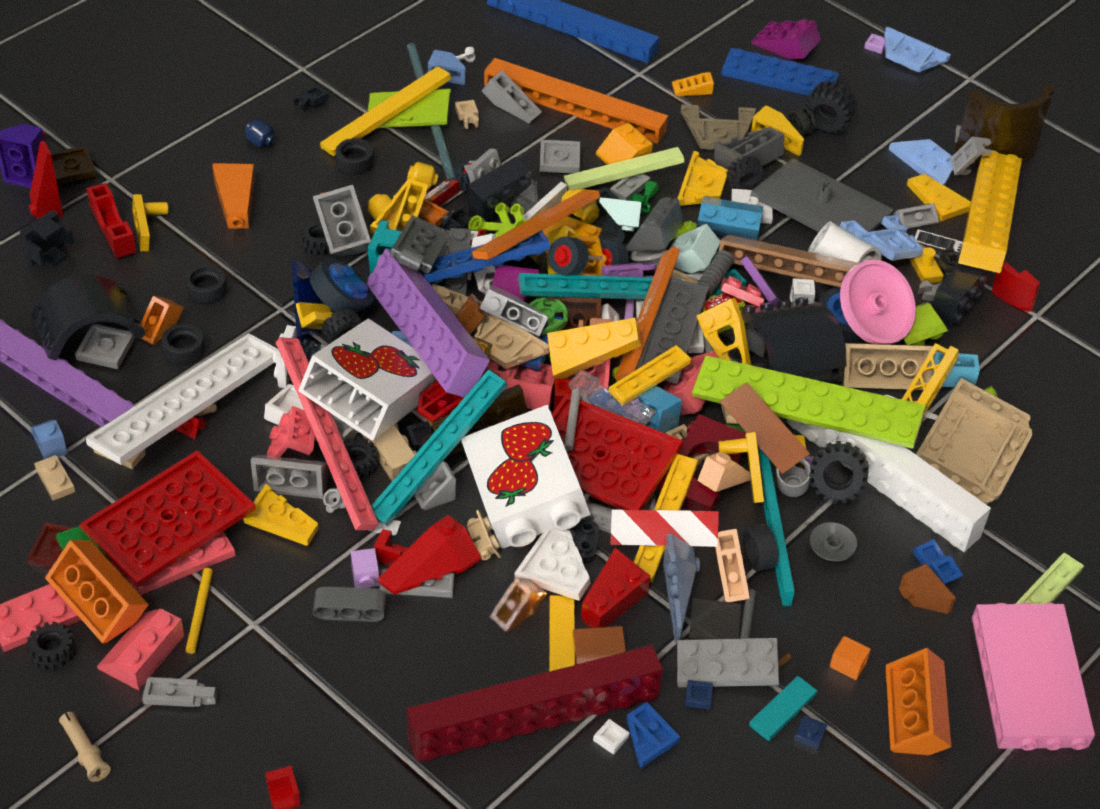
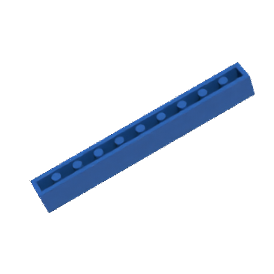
M487 0V5L645 63H649L658 52V36L559 0Z

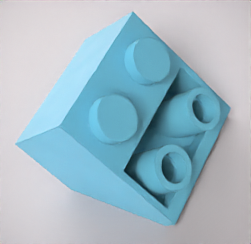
M936 352L933 357L935 365L940 364L945 356L944 354ZM959 353V358L942 387H956L960 378L976 385L980 372L978 355Z

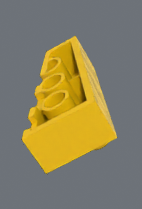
M635 318L547 333L552 372L555 379H565L573 374H579L591 366H597L604 363L603 361L612 357L616 358L642 346L639 325Z

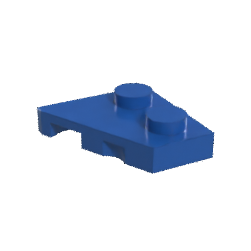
M645 702L627 715L628 728L638 764L641 768L679 743L680 736L648 702Z

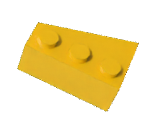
M408 179L393 197V200L383 209L380 216L370 225L369 236L373 237L381 220L388 221L390 229L403 231L412 215L418 218L428 185Z

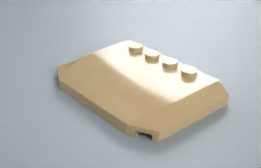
M960 378L916 455L987 505L997 500L1001 495L1032 437V429L1029 428L1030 415Z

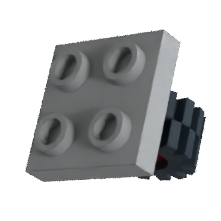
M490 148L480 158H475V160L469 159L468 162L464 161L463 164H458V167H455L454 176L459 181V188L468 191V184L501 166L497 149Z

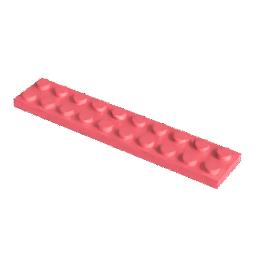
M223 531L139 587L112 561L110 563L140 595H143L234 557L235 550ZM49 584L0 604V645L3 652L27 643V638L31 637L30 632L32 630L36 631L38 625L43 627L46 622L49 625H52V622H57L58 625L63 623L66 627L80 621L81 618Z

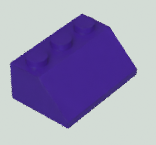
M21 124L0 130V168L4 182L31 188L39 145L41 141H45L42 128Z

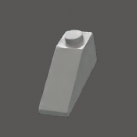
M503 70L495 75L482 90L494 105L527 123H530L542 113Z

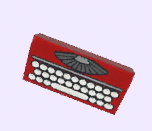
M444 180L425 195V199L440 207L459 192V181Z

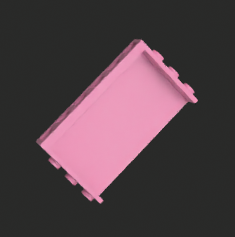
M1051 602L1044 604H977L972 615V621L998 749L1022 748L1023 750H1033L1035 748H1047L1049 750H1057L1060 748H1073L1081 750L1088 748L1095 733L1064 604H1054Z

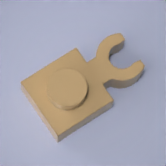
M474 100L455 102V110L459 121L464 120V127L467 129L468 123H474L475 127H478V110Z

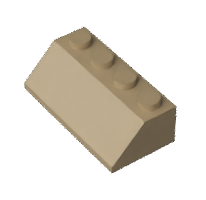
M845 343L846 367H844L843 386L852 388L908 389L933 346ZM932 371L923 374L922 379L924 383L930 381Z

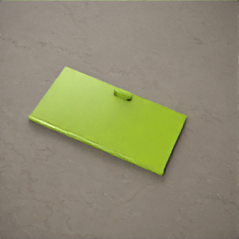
M451 89L432 91L377 128L447 125ZM397 92L370 93L368 111Z

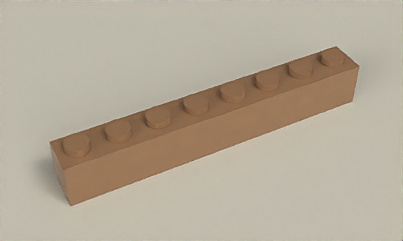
M729 234L720 240L719 251L725 250L731 253L734 258V264L743 265L741 259L748 256L757 269L814 280L815 282L841 287L847 272L859 264L858 262Z

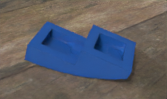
M934 539L916 547L912 551L921 565L927 564L944 585L963 576L951 555L945 557Z

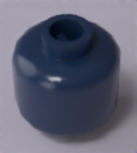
M261 119L251 120L244 130L246 140L258 148H263L266 145L270 146L275 139L273 135L274 128Z

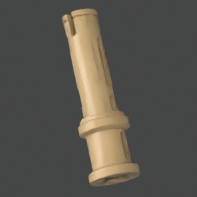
M67 712L70 718L69 721L66 715L63 714L59 722L79 753L78 762L80 765L85 766L88 779L91 782L104 779L110 773L111 768L108 763L102 760L100 749L91 744L74 712Z

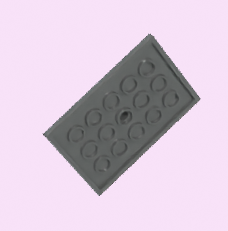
M794 158L755 187L750 195L818 232L829 221L840 226L841 222L853 220L866 231H875L882 225L883 218L885 216H892L894 209Z

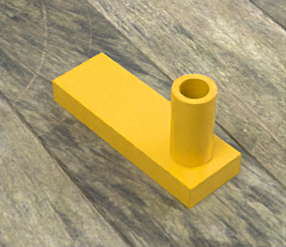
M134 194L132 213L140 251H149L150 234L146 215L168 214L167 202L143 203L142 195Z
M756 432L746 433L743 439L718 441L719 453L734 454L747 452L753 503L764 502Z

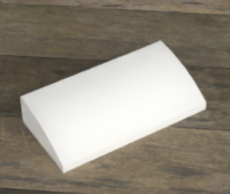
M287 385L265 404V420L279 425L282 415L288 413L292 406L304 410L294 385ZM331 413L342 440L348 443V438L354 439L359 431Z

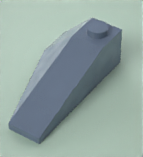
M667 534L663 568L674 641L677 642L681 638L695 573L700 570L699 558L694 555L693 547L673 534Z

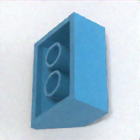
M704 196L701 202L697 228L707 224L710 229L757 241L764 206Z

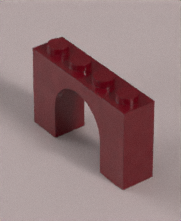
M698 414L696 420L690 422L686 438L681 439L684 446L678 454L690 458L705 453L716 454L719 453L718 441L743 439L746 433ZM744 452L727 455L730 456L732 461L739 464ZM671 466L657 486L659 487V496ZM693 477L682 507L691 511H714L720 500V491H713Z

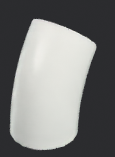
M831 221L827 222L819 231L808 252L858 263L867 260L881 261V252L878 248L848 233Z

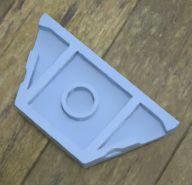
M886 27L885 58L917 72L949 61L951 54L892 28Z
M932 140L893 142L889 145V150L920 175L926 174L944 186L947 180H949L951 172H953L950 161L952 156Z

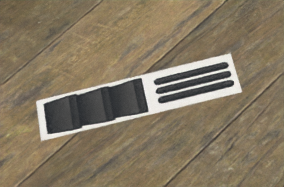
M919 229L915 235L917 242L940 249L954 248V251L959 252L962 247L961 241Z

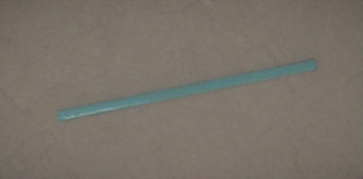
M410 43L407 45V50L417 80L425 74L417 47L414 43ZM430 125L446 180H456L441 126Z

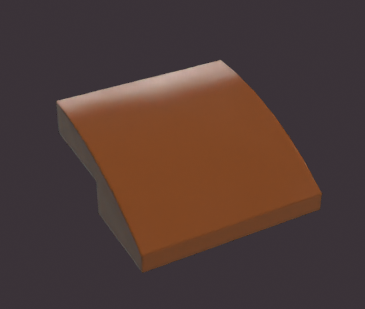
M473 294L468 297L455 315L470 335L485 316L484 310L480 309V302Z
M622 626L573 629L575 665L626 652Z

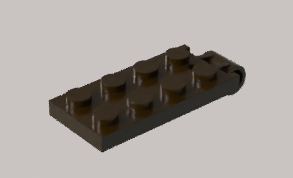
M518 384L502 391L465 436L527 413L521 386ZM448 416L433 422L434 428L438 429ZM433 434L427 435L423 443L425 444ZM461 440L447 457L464 450Z

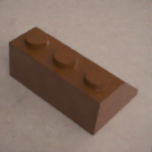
M536 296V299L544 297L548 298V301L553 302L557 299L565 304L568 310V321L560 331L579 328V320H583V327L590 326L591 318L600 319L601 299ZM562 312L555 313V316L564 318Z

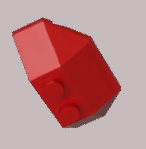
M486 366V368H485L483 374L481 375L480 379L483 377V375H484L488 370L492 371L494 374H496V375L499 376V377H500V375L497 374L496 372H494L493 370H491L489 367ZM436 381L419 393L418 413L433 423L450 415L464 397L446 392L441 384Z

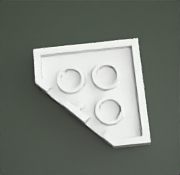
M555 528L543 532L514 573L518 581L578 601L591 584L590 577L574 544L571 532L566 529L560 530Z

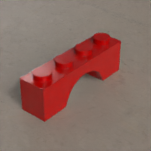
M107 183L86 188L89 206L114 256L120 258L136 253L134 235L127 221L122 222L113 194Z

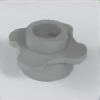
M338 488L329 489L325 492L323 502L326 505L327 512L333 513L336 509L345 508Z

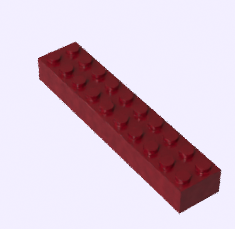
M650 645L407 708V737L415 761H429L437 756L456 754L463 749L482 747L486 743L497 740L505 741L510 737L520 734H531L535 730L546 727L554 728L565 722H576L584 717L603 715L607 711L618 708L625 709L633 704L651 702L659 698L663 668L653 646Z

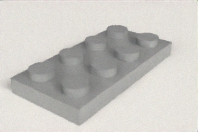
M777 638L677 640L678 687H687L688 680L713 683V687L779 685Z

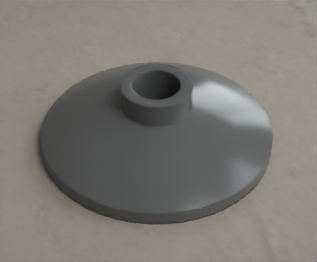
M827 522L813 529L810 535V545L813 551L823 559L843 561L855 553L857 539L848 527L839 523Z

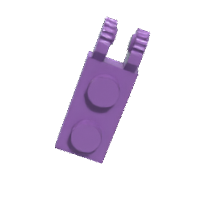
M655 263L602 265L601 276L653 278L654 276L651 275L643 276V270L655 269Z

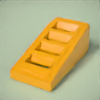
M710 72L672 81L676 97L711 95L713 92L714 83Z

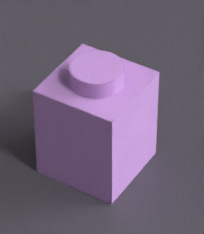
M375 548L351 551V567L355 588L379 586L377 582L379 571Z

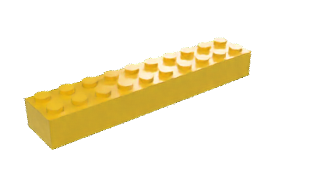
M994 150L989 155H981L960 251L959 264L998 273L1001 272L1007 251L1022 158H1018L1013 154H999Z

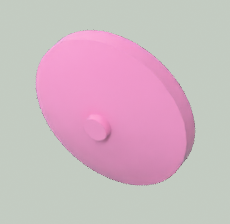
M880 260L864 261L847 272L841 285L840 302L845 319L851 329L860 338L871 344L890 345L903 339L911 330L916 313L914 295L905 277L894 266Z

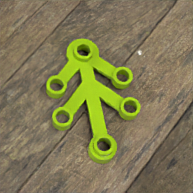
M499 203L495 208V212L499 215L502 223L486 222L482 217L476 215L470 219L468 227L471 231H479L480 229L496 231L494 235L499 237L528 221V219H524V208L516 203L510 209V213L516 219V223L512 224L508 216L509 207L504 203Z

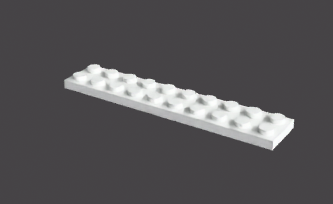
M248 333L86 437L87 445L118 464H123L273 364V353L277 348Z

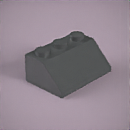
M669 197L660 199L626 246L627 251L665 249L684 221L679 199H671Z

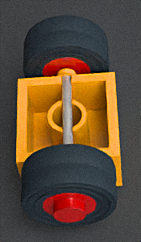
M560 237L552 243L548 254L552 270L561 275L601 276L602 265L629 263L628 252L623 244L610 240L600 241L599 238Z

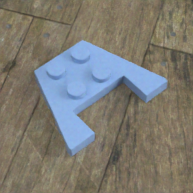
M897 215L885 216L881 224L887 228L886 230L868 232L854 220L841 222L839 226L862 241L878 248L883 256L892 261L920 257L923 252V248L914 236H909L906 233L907 227L904 224L900 225V218Z

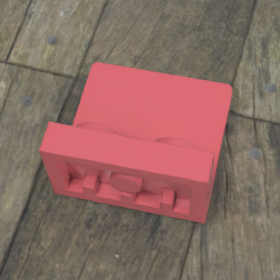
M292 406L288 413L282 415L279 425L274 426L271 430L270 439H272V443L268 448L267 456L281 457L288 447L310 455L314 447L315 434L304 410Z

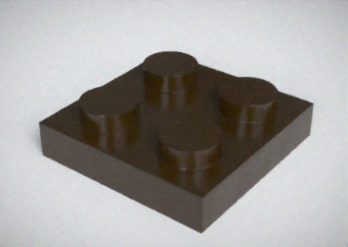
M86 145L51 153L57 185L96 177V171Z

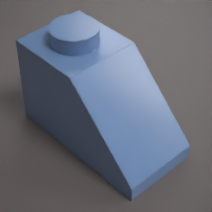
M434 50L428 62V72L438 66L450 73L451 80L448 82L465 85L466 67L453 53Z
M50 420L30 427L44 459L54 455L60 457L67 454L64 436L56 420Z

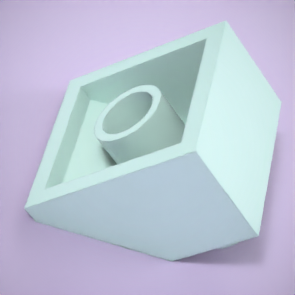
M600 198V204L615 223L622 227V231L634 232V229H639L641 202Z
M707 224L679 235L674 239L669 248L671 249L675 246L680 250L674 267L691 274L697 271H705L709 267L713 256L717 253L720 240Z

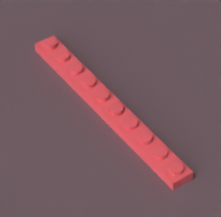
M280 337L276 345L355 530H374L379 523L331 413L298 391L309 365L300 341L297 338Z

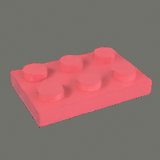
M729 276L728 279L723 278L721 291L760 307V303L764 302L763 294L758 287L751 284L746 287L741 284V280Z

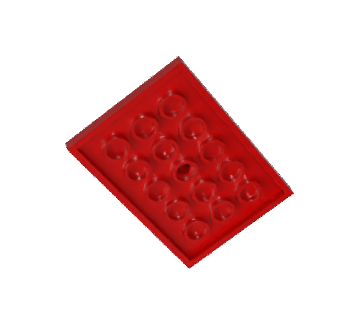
M565 394L551 414L563 445L565 443L571 396ZM580 400L573 450H566L583 494L587 493L590 497L621 510H642L684 446L683 440Z
M197 450L79 525L80 529L109 559L139 587L255 511L256 505Z

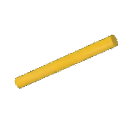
M204 568L185 650L189 654L196 652L213 570L210 568Z

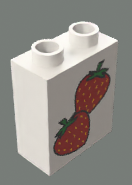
M367 319L312 355L298 391L373 441L418 406L419 393L434 383L435 376L413 347L370 319Z
M548 405L461 439L488 518L502 549L509 546L522 547L528 545L537 535L555 528L560 530L572 528L579 523L581 518L590 515Z

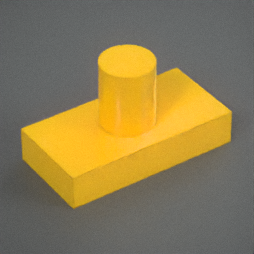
M929 247L923 248L920 257H913L909 260L921 282L926 280L930 283L942 282L944 275L934 259L936 252Z

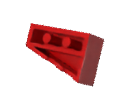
M615 548L582 602L581 620L590 628L608 627L648 594L650 575Z

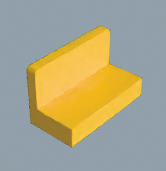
M304 302L296 304L302 328L322 329L323 323L327 322L326 319L328 317L331 318V314H333L331 309L325 304Z

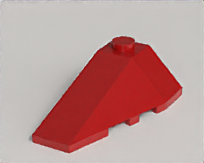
M41 141L39 145L30 191L31 204L28 205L31 215L36 216L37 220L51 210L57 212L59 217L63 216L52 156L45 141Z
M447 515L420 536L377 579V582L395 595L419 587L424 581L433 578L437 581L443 579V575L454 571L456 574L464 572L479 562L481 555L466 528Z

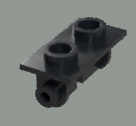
M464 204L459 209L455 207L451 213L448 212L441 221L443 223L441 228H446L450 231V228L463 229L468 226L471 217L463 211L466 205Z

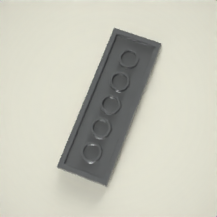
M670 277L636 370L675 345L688 354L698 324L697 315L702 312L709 287ZM682 369L664 381L678 384Z

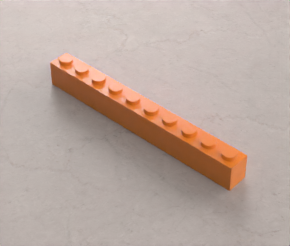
M497 58L493 59L484 72L485 86L495 75L503 70L532 102L612 129L629 122L650 142L656 144L659 143L667 131L668 115Z

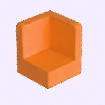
M844 636L833 653L830 667L857 680L867 664L871 649Z

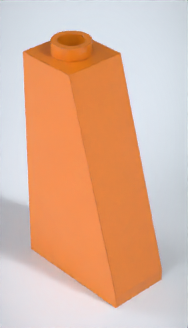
M213 163L214 182L228 228L249 229L255 183L254 164Z

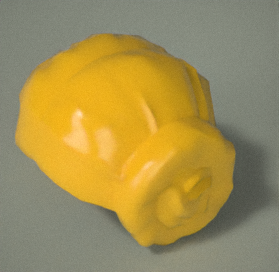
M577 188L566 191L561 198V202L585 189ZM595 200L572 214L581 218L582 222L590 224L598 218L600 208L596 205Z

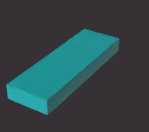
M797 676L750 721L749 726L766 740L770 741L816 696L817 690Z

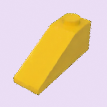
M765 106L753 116L751 132L771 127L784 134V149L798 156L802 154L804 138L782 113Z

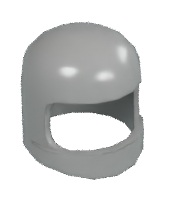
M802 459L800 462L804 464L806 471L803 468L793 466L782 474L776 468L777 486L784 495L798 497L808 490L811 469L805 459Z

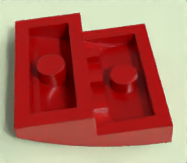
M1004 261L1001 272H996L991 292L1006 303L1030 312L1033 310L1040 282L1028 271L1024 270L1018 273Z

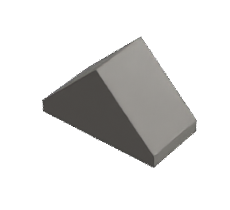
M443 461L414 494L423 510L455 500L456 479L447 463Z

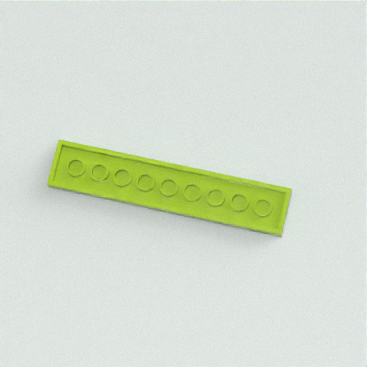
M707 355L704 358L692 391V396L695 398L720 403L722 399L747 382L777 417L908 448H914L925 412V405Z

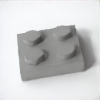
M541 140L540 172H579L580 142Z
M92 324L75 353L76 360L118 369L135 338L129 331Z

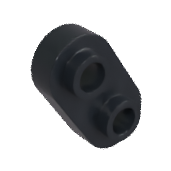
M590 520L579 522L575 530L574 544L579 551L583 563H590L597 556L599 527Z

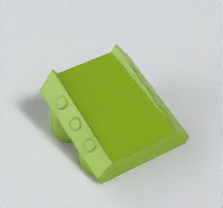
M926 302L915 306L916 313L913 326L909 333L901 340L905 345L924 346L925 340L929 338L938 339L948 330L931 304Z

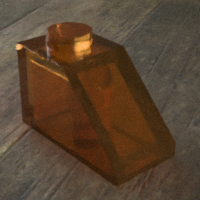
M516 577L490 617L506 632H509L535 612L547 593L530 578Z

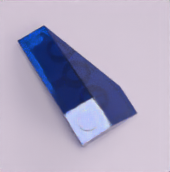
M292 260L296 336L303 343V340H307L311 329L301 327L296 304L299 302L321 303L310 282V275L313 270L297 260Z

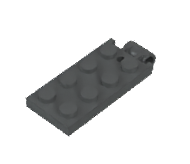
M412 215L393 246L389 257H395L398 263L413 270H421L429 274L450 232Z

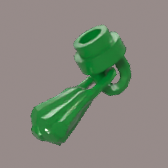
M654 181L646 182L644 196L635 193L630 201L641 202V211L643 213L650 212L651 206L648 200L659 191V185Z

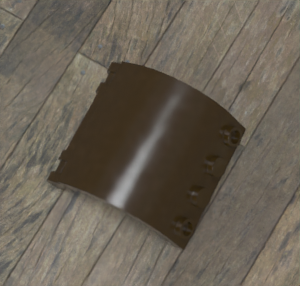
M1044 84L1040 97L1031 102L1021 104L1001 102L977 89H973L968 98L954 153L972 137L990 139L991 144L986 146L985 149L994 150L1004 155H1016L1018 158H1022L1021 165H1023L1033 157L1037 149V142L1041 136L1055 87L1052 84ZM981 155L973 162V164L979 166Z

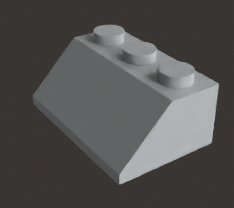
M353 185L313 196L331 255H355L368 251L367 248L371 240Z
M256 455L251 458L254 491L260 492L264 485L267 484L272 488V492L276 494L323 499L328 481L327 463Z

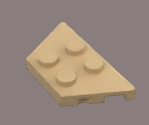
M484 311L485 316L478 324L477 333L474 335V341L485 355L506 369L550 352L547 343L522 328Z

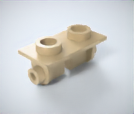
M477 510L478 518L469 519L467 524L471 539L475 541L473 543L482 560H488L494 553L498 558H501L497 549L501 546L495 534L492 535L490 531L493 529L487 516L483 517Z

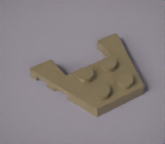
M681 104V114L700 149L708 150L714 149V142L720 141L722 144L730 142L732 137L737 136L738 139L746 137L752 124L753 116L756 113V108L739 107L738 120L699 118V105Z

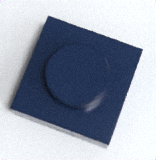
M688 680L685 706L710 710L713 683Z
M803 715L794 741L819 749L828 724Z

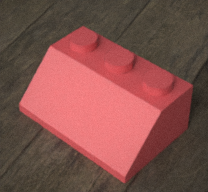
M715 351L691 357V363L682 369L678 384L666 381L661 389L682 399L681 416L687 414L694 415L702 410V405L706 400L693 397L692 391L705 356L719 358Z
M163 609L144 612L98 664L97 668L139 691L146 683L147 678L151 677L184 638L182 619Z

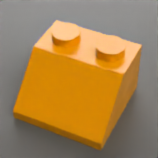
M628 122L611 131L596 151V155L609 165L652 154L653 143Z

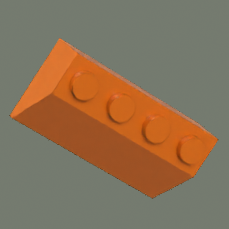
M70 540L45 577L102 643H107L134 625L149 605L90 540Z
M925 648L886 664L890 750L896 753L932 755L950 748L951 737L944 661L931 650Z

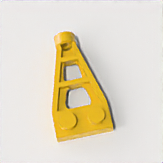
M735 298L697 315L705 338L719 358L731 361L728 355L729 351L738 348L742 357V363L751 364L745 325ZM731 325L734 329L735 342L732 345L726 346L718 337V331Z

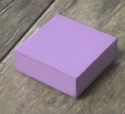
M871 34L864 48L882 54L885 49V38Z

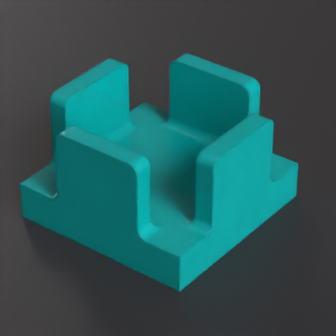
M380 221L367 248L370 274L373 273L378 259L386 248L391 250L402 231L390 229L388 221Z

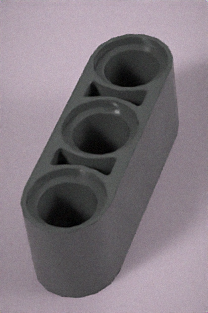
M320 587L315 592L313 615L323 620L380 621L385 615L386 593L380 589Z

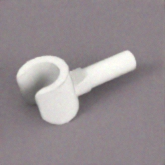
M467 47L465 54L456 56L457 59H465L468 62L474 61V48Z

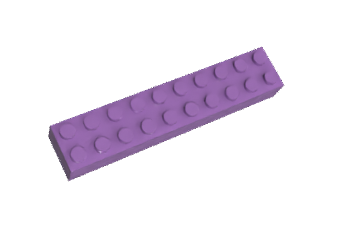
M386 248L379 257L373 273L368 278V287L443 389L448 393L465 397L479 381L490 361L421 272L398 263L395 257H389L391 250Z

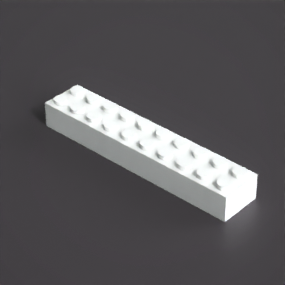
M787 419L786 423L820 448L822 446L824 448L829 442L835 444L836 441H841L842 444H846L847 441L851 443L852 447L856 445L860 448V453L863 452L865 454V459L869 465L867 482L961 551L965 552L981 538L991 508L906 447ZM840 461L845 467L852 470L849 464Z

